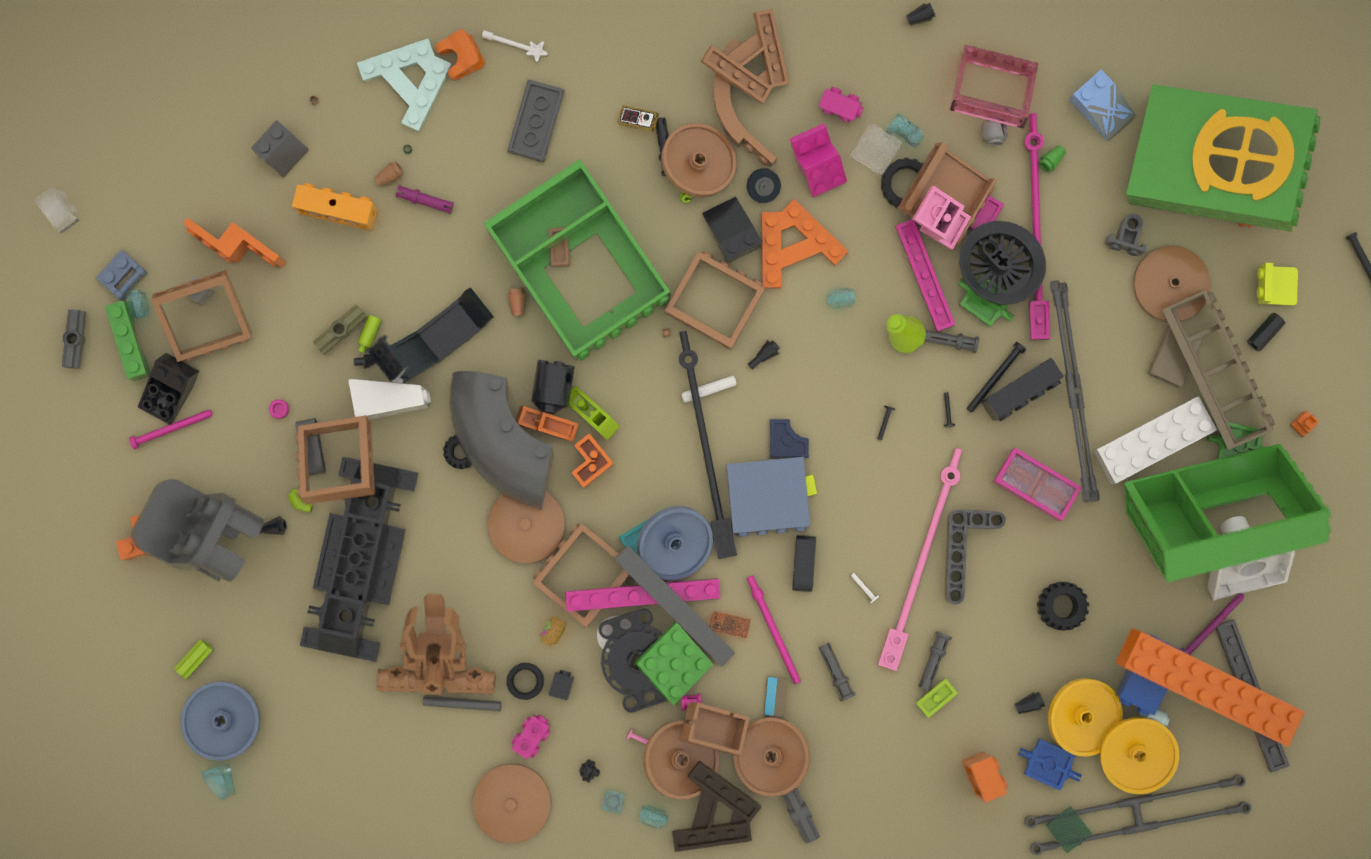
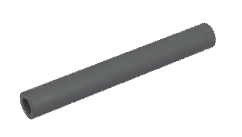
M423 697V706L501 711V702Z

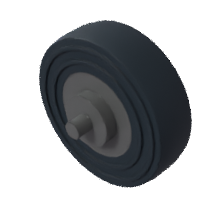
M757 169L748 177L747 192L753 200L759 203L771 202L780 193V179L770 169Z

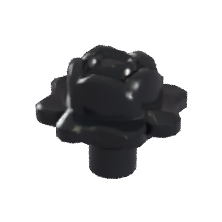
M590 759L583 763L579 769L582 781L590 783L594 776L598 777L600 774V770L596 769L595 761Z

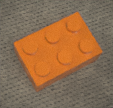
M980 752L961 760L975 795L980 800L986 803L1007 794L1005 788H1008L1005 778L1001 777L998 773L1000 766L996 758Z

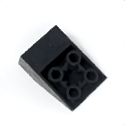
M165 353L155 360L138 408L169 425L172 424L190 394L199 370L182 361L177 362L175 357Z

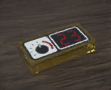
M623 105L617 123L654 132L659 114L654 111Z

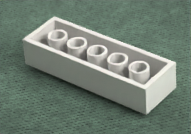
M1198 396L1093 450V453L1112 485L1217 431Z

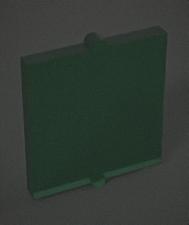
M1072 806L1061 814H1056V818L1045 825L1066 853L1077 845L1080 846L1081 842L1092 834Z

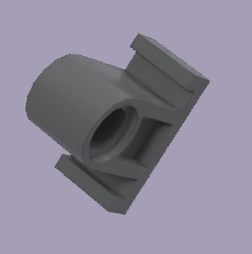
M1129 214L1121 221L1116 239L1113 238L1114 234H1109L1104 244L1109 245V248L1112 250H1126L1127 254L1132 256L1143 254L1147 245L1137 246L1143 227L1142 218L1137 214ZM1129 220L1135 223V229H1131L1128 226Z

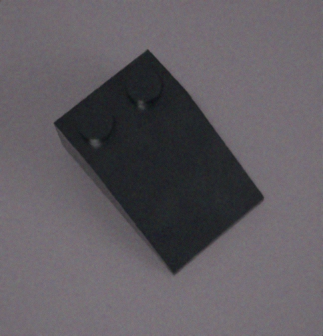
M736 196L702 213L727 264L762 247L759 235Z

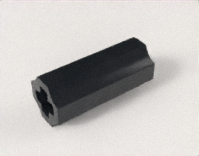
M1271 313L1247 340L1248 344L1254 350L1261 351L1285 325V320L1278 314Z

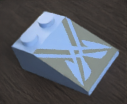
M1102 69L1069 99L1107 141L1136 116L1115 83Z

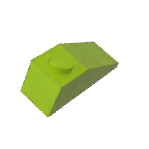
M577 386L571 390L569 406L601 436L608 440L620 426Z

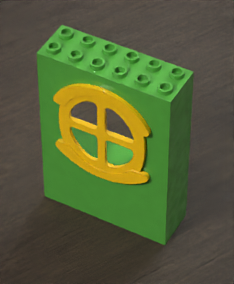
M1152 84L1126 193L1129 204L1292 232L1293 226L1297 227L1299 210H1297V207L1301 208L1303 191L1301 190L1306 189L1308 172L1306 170L1310 171L1312 154L1310 152L1315 150L1316 135L1314 134L1319 133L1321 116H1317V109ZM1234 127L1245 128L1240 150L1217 148L1212 145L1214 139L1222 132ZM1259 129L1267 133L1274 140L1278 148L1276 156L1249 152L1248 149L1253 130ZM1211 155L1238 159L1235 177L1232 182L1220 178L1213 171L1209 163ZM1251 160L1274 165L1273 172L1265 179L1252 184L1241 183L1246 161Z

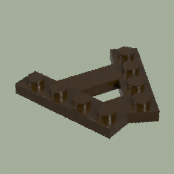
M699 760L687 776L702 788L692 827L672 831L675 852L752 841L750 822L762 808L761 805ZM718 801H721L733 810L730 823L712 825Z

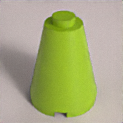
M894 314L887 320L888 340L895 350L901 353H912L919 346H922L926 338V329L918 318Z

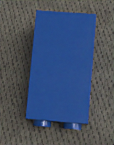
M1148 634V635H1150V636H1152V637H1154V638H1156V639H1158V640H1160V641H1162V642H1164V643H1166V644H1168V645H1170V646L1176 648L1175 646H1173V645H1171V644H1169V643H1167V642H1165V641H1163V640H1161V639H1159V638H1157V637H1155V636H1153V635H1151V634ZM1127 669L1116 696L1121 698L1119 702L1128 707L1133 704L1138 707V712L1146 716L1149 713L1155 716L1168 689Z

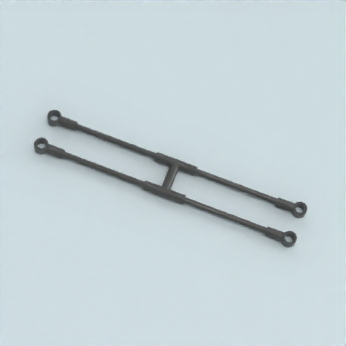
M1059 280L1051 281L1050 289L1057 311L1066 370L1069 406L1072 409L1082 475L1083 502L1099 501L1100 495L1096 486V478L1093 474L1083 409L1085 408L1080 374H1078L1068 311V286L1066 282L1060 283ZM1061 305L1064 310L1073 374L1070 370ZM1076 408L1079 409L1089 477L1086 475Z
M1237 774L1233 778L1220 780L1217 783L1156 795L1138 796L1118 800L1116 803L1050 816L1049 814L1037 817L1027 816L1024 820L1025 825L1029 828H1034L1037 824L1051 822V820L1116 807L1132 806L1136 823L1134 826L1125 827L1121 830L1066 841H1053L1043 844L1032 843L1030 851L1034 855H1040L1043 851L1056 849V847L1121 834L1139 833L1158 829L1162 826L1222 814L1230 815L1240 812L1248 814L1252 809L1251 805L1248 802L1242 801L1238 805L1225 807L1222 810L1161 822L1143 823L1140 804L1153 802L1156 799L1217 787L1224 788L1235 785L1242 787L1245 785L1246 779L1244 776ZM1238 777L1242 779L1240 784L1236 782ZM1244 804L1247 805V810L1245 811L1242 810ZM1030 818L1034 820V823L1032 825H1028V820ZM1036 845L1039 846L1038 852L1033 851V848Z

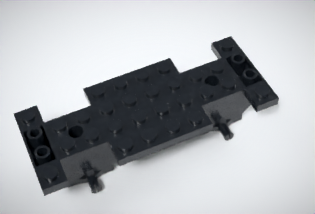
M342 457L338 475L352 478L351 484L362 483L361 460ZM373 463L375 494L341 499L345 500L344 516L329 514L313 589L326 591L327 593L321 608L309 605L308 609L312 610H308V614L319 615L318 629L304 627L300 646L377 662L381 643L362 639L365 625L374 627L375 619L367 618L370 601L389 605L406 532V529L388 526L390 511H400L399 508L393 506L401 507V504L393 503L395 489L399 488L415 492L419 473ZM370 497L376 499V505L372 508L367 505V500ZM345 610L349 611L351 615L348 621L342 619V613Z

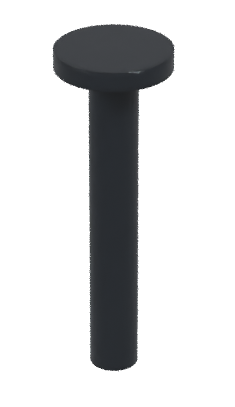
M945 392L947 424H944V427H954L955 424L951 422L949 392Z
M884 406L887 410L877 439L882 440L891 410H895V408Z

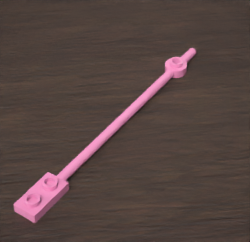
M955 448L950 466L944 468L940 473L943 487L896 630L889 628L877 665L897 671L909 635L903 633L948 493L950 487L957 484L960 480L957 466L963 451L961 449ZM948 473H953L954 478L952 480L948 479Z

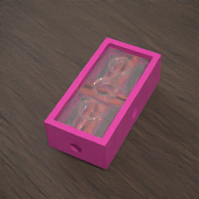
M1016 448L1010 450L992 481L994 484L1057 521H1063L1082 488Z

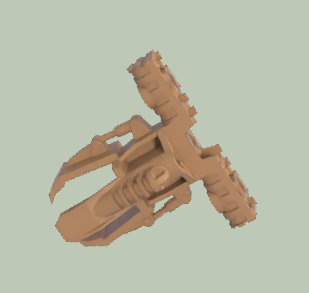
M427 594L424 598L426 633H420L417 638L414 624L416 622L418 606L412 607L406 615L400 649L403 652V667L394 666L385 670L378 669L377 691L423 692L424 695L427 693H439V695H442L445 687L447 693H494L495 671H482L476 667L463 671L466 669V642L463 640V635L459 628L460 617L449 607H446L445 610L444 598L440 594ZM446 626L449 628L450 633H446ZM455 652H461L459 659L455 658Z

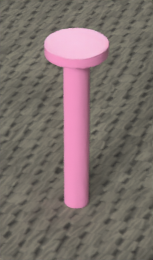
M630 729L626 740L633 738L647 744V739L633 734V729Z

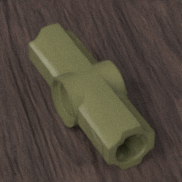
M355 304L340 319L332 322L331 326L313 341L314 345L325 355L342 339L347 338L350 332L363 322L367 316ZM339 325H344L345 329L342 334L336 333V328Z

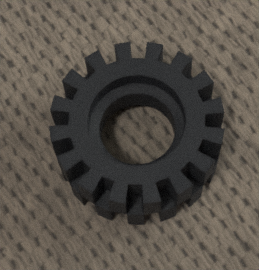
M456 435L451 436L445 442V447H443V456L446 462L456 469L469 468L471 463L467 457L457 459L454 456V448L459 445V441Z

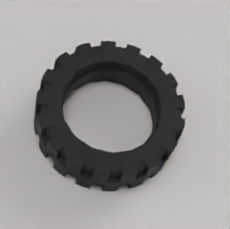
M904 158L901 160L897 159L888 166L881 179V191L890 205H894L898 209L903 199L898 197L892 190L891 179L893 175L901 169H910L918 174L924 163H920L914 158L913 160Z

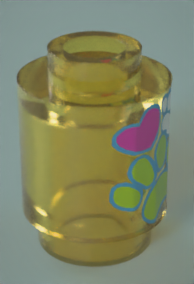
M553 616L551 620H548L540 634L543 637L541 641L549 646L552 644L557 645L565 631L566 623Z

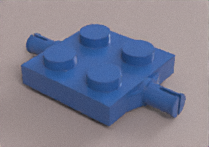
M1038 739L1035 748L1031 752L1022 747L1019 750L1024 753L1018 751V755L1028 759L1024 775L1061 791L1068 777L1077 782L1080 779L1074 775L1082 777V774L1072 771V763L1076 755L1044 740Z

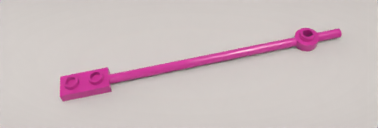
M1031 113L1029 114L1030 133L1024 139V146L1030 151L1033 236L1041 245L1038 151L1044 144V138L1037 132V114ZM1031 140H1034L1036 142L1035 146H1032L1030 144ZM1042 284L1035 292V301L1029 302L1030 340L1050 339L1049 301H1043Z

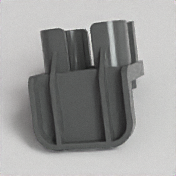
M170 479L161 481L153 489L133 527L132 541L142 552L174 568L195 569L216 581H220L221 578L226 581H232L240 572L244 564V558L216 544L220 535L235 539L239 532L250 538H256L262 529L264 519L235 504L236 500L225 493L205 495L179 480Z

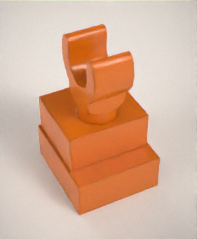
M1303 411L1290 426L1301 437H1304L1319 422L1308 411Z

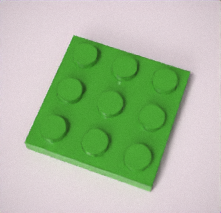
M674 622L635 662L636 666L671 705H675L713 665L677 622Z

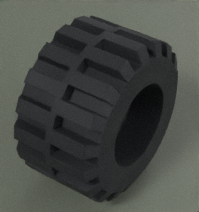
M1056 582L1042 590L1043 593L1038 597L1040 600L1037 602V606H1039L1037 611L1041 615L1040 619L1048 627L1063 631L1073 630L1086 620L1085 616L1089 613V610H1087L1089 602L1086 601L1088 597L1083 593L1084 590L1078 588L1076 584ZM1059 595H1067L1073 603L1072 612L1065 618L1058 617L1053 610L1054 600Z

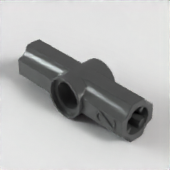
M68 310L66 332L62 337L64 342L62 367L80 369L82 347L85 344V311ZM77 335V341L72 344L71 337Z
M796 788L792 792L782 795L788 807L787 811L794 825H797L805 844L821 837L798 789Z

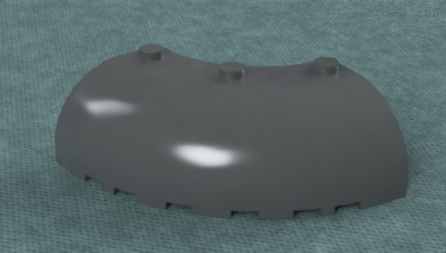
M472 371L454 372L450 385L451 419L459 444L468 461L488 484L505 496L524 505L542 510L554 455L553 445L533 438L515 421L508 406L509 386L507 377Z

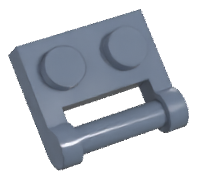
M121 250L96 279L122 301L129 289L141 276L144 277L147 271ZM134 268L136 271L118 290L116 288L118 284Z

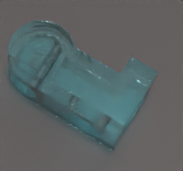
M898 113L886 130L891 136L896 132L911 147L918 146L923 139V131L900 113Z

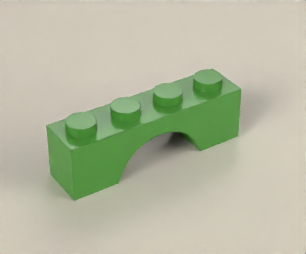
M123 300L105 306L127 379L136 381L149 377L151 373L136 338L135 320L130 304Z

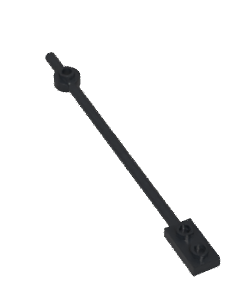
M681 331L679 334L683 352L679 356V363L687 370L716 516V521H711L717 556L718 559L737 556L731 522L730 518L724 519L694 371V367L698 363V356L694 351L690 350L687 331ZM687 356L692 358L691 363L685 362Z

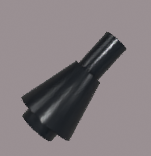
M767 339L756 357L748 363L749 367L753 370L761 362L779 355L778 350L780 347L774 340L770 342Z
M278 516L264 523L259 534L284 535L285 530H287V523L285 519Z

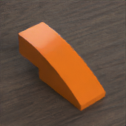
M520 406L515 420L519 426L571 442L574 441L579 425L578 423L526 406Z

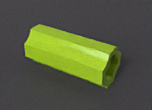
M200 639L174 669L180 676L188 679L214 649L203 639Z

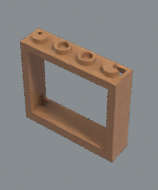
M698 251L666 307L665 314L731 350L764 293L765 288L762 287L763 284L758 280L753 279L751 281L747 279L745 273L729 269L730 265L721 260L719 262L713 260L711 254L705 251L703 253ZM700 261L756 291L731 338L674 308Z
M227 270L152 295L151 301L177 362L182 360L188 362L194 359L195 356H206L211 354L213 350L219 348L224 350L229 348L231 344L237 342L242 344L251 338V328ZM223 284L242 331L181 351L162 304Z
M366 415L298 426V433H296L295 438L299 451L296 452V458L299 463L297 478L300 481V487H298L297 492L298 497L306 505L375 494L371 422ZM359 428L362 483L310 491L307 436Z
M582 523L580 526L576 524L570 531L572 536L568 540L564 539L557 547L559 549L558 553L555 556L553 554L550 555L545 562L547 566L544 570L539 569L533 576L535 579L533 584L564 610H566V602L541 582L581 533L587 534L614 558L619 554ZM624 569L610 587L621 586L630 574ZM591 609L585 617L581 616L577 611L567 612L585 627H588L602 609Z

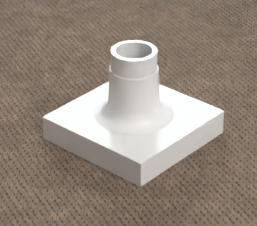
M1242 516L1230 518L1220 526L1222 534L1251 528L1246 518ZM1295 551L1211 571L1207 588L1212 600L1286 583Z

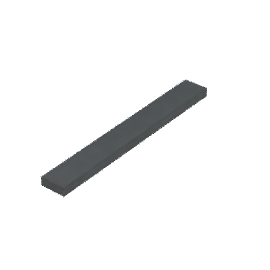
M628 545L614 558L721 667L735 654Z
M1232 619L1219 624L1216 627V631L1233 676L1260 689L1235 620ZM1255 732L1269 772L1272 773L1288 767L1289 763L1282 744Z

